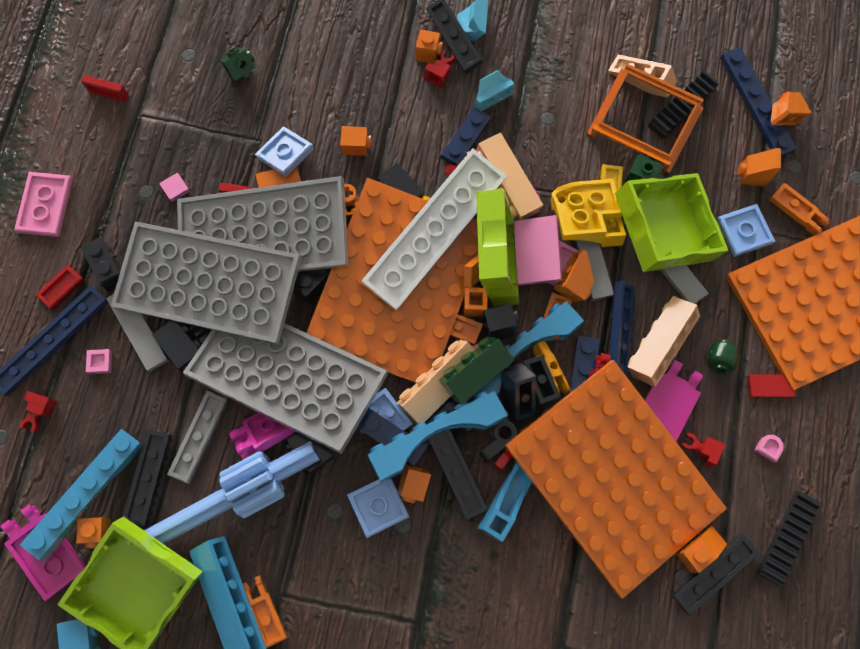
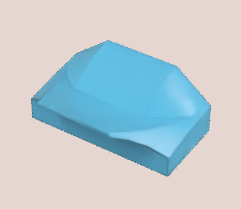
M475 0L467 9L457 14L458 22L468 38L473 42L486 33L488 0Z
M498 70L480 79L474 108L483 111L513 94L514 82L506 78Z

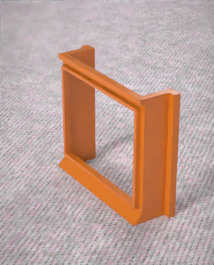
M627 64L624 70H620L587 135L594 138L597 133L648 158H652L664 165L661 171L669 174L703 110L701 104L704 99ZM627 75L694 106L670 154L603 123Z

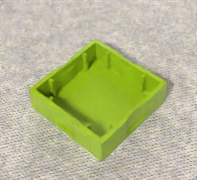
M698 173L677 175L666 179L627 181L614 193L643 272L711 262L728 251L719 225L711 212L709 200Z
M505 190L476 191L479 280L493 307L507 304L519 305L514 234L515 220L510 210Z
M122 517L111 524L94 549L87 566L76 576L58 603V606L85 625L100 631L112 644L120 649H151L203 571L137 525Z

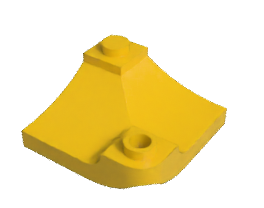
M613 179L568 183L552 192L550 203L552 211H555L558 217L562 241H591L601 244L602 247L623 245L626 232L621 219L622 213L614 194L617 190Z

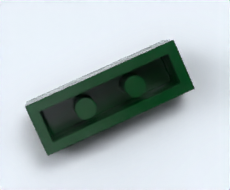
M494 337L484 338L478 343V348L473 352L470 351L464 354L460 359L461 362L443 372V377L439 381L455 402L461 403V405L464 404L514 361L500 339Z

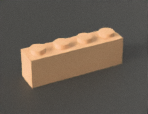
M501 132L478 143L476 151L507 175L497 189L505 190L509 207L515 220H525L540 212L543 203Z
M673 296L669 303L664 305L659 319L653 322L650 333L642 339L639 350L628 362V369L633 378L656 388L700 318L696 304Z
M459 340L452 343L448 348L449 351L443 357L437 358L432 364L433 367L427 373L421 374L411 389H406L400 395V400L397 404L415 423L425 422L450 397L439 379L443 377V372L451 366L455 367L461 362L460 359L464 354L475 350L467 341Z

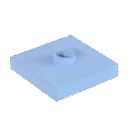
M283 126L255 155L258 160L287 177L314 150L313 144Z
M757 204L719 216L716 219L733 257L766 247L775 242Z
M391 478L382 483L378 479L347 494L366 538L409 518Z

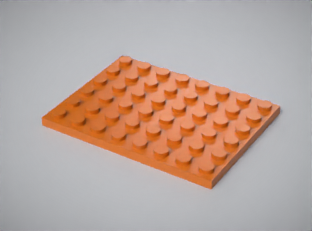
M367 178L347 228L349 266L331 269L307 334L383 368L389 374L416 383V379L421 374L427 373L433 367V362L443 356L464 298L465 288H467L464 287V266L478 255L477 220L471 219L395 311L363 285L361 281L428 201Z
M860 216L730 272L725 276L778 371L786 377L792 390H796L860 360Z
M614 360L609 361L504 445L621 599L727 509Z

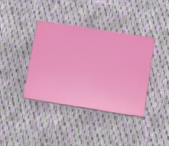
M29 172L14 231L21 234L60 237L73 178L67 175Z
M557 215L514 221L518 285L562 281Z

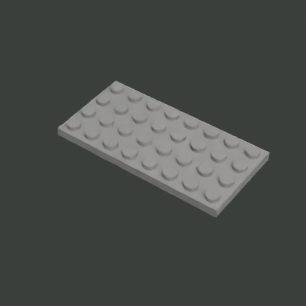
M342 176L177 199L178 230L299 254L302 258L298 272L349 266L345 189Z
M135 221L111 306L279 344L302 256Z
M284 323L279 344L212 330L183 374L342 454L386 379L388 372Z

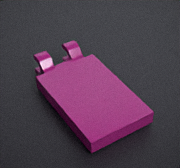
M676 360L670 364L656 388L651 386L644 399L675 441L680 436L701 392L695 389L703 377L697 371L691 373L688 381L676 376L683 365Z
M256 413L242 422L243 426L231 431L229 435L232 441L236 440L235 448L244 460L253 455L255 451L263 452L296 431L260 413Z
M29 504L21 510L29 521L28 524L21 529L15 520H8L1 525L3 531L10 538L4 544L43 600L49 601L71 584L76 576L84 570L86 565L66 538L46 562L38 560L20 546L23 540L47 514L40 515L38 508L35 505L31 506Z

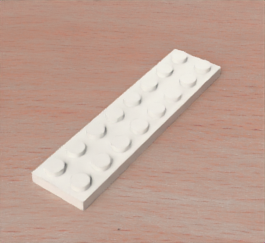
M472 148L362 279L361 283L396 311L476 215V191L497 189L507 175Z

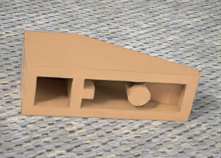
M617 55L608 70L610 74L617 77L620 70H624L626 65L629 64L674 86L677 83L671 65L623 55ZM627 75L625 79L626 82L649 94L666 98L669 96L668 93L630 75Z

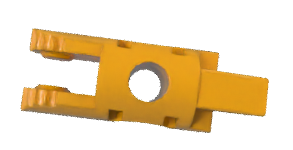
M542 341L534 345L532 349L535 357L544 356L559 394L560 391L564 395L570 393L571 389L555 355L550 351L546 342Z

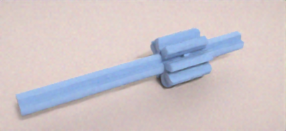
M310 441L272 462L264 452L259 451L220 472L219 481L222 489L144 531L165 544L232 507L238 516L246 518L283 498L285 493L282 480L319 461L318 451Z

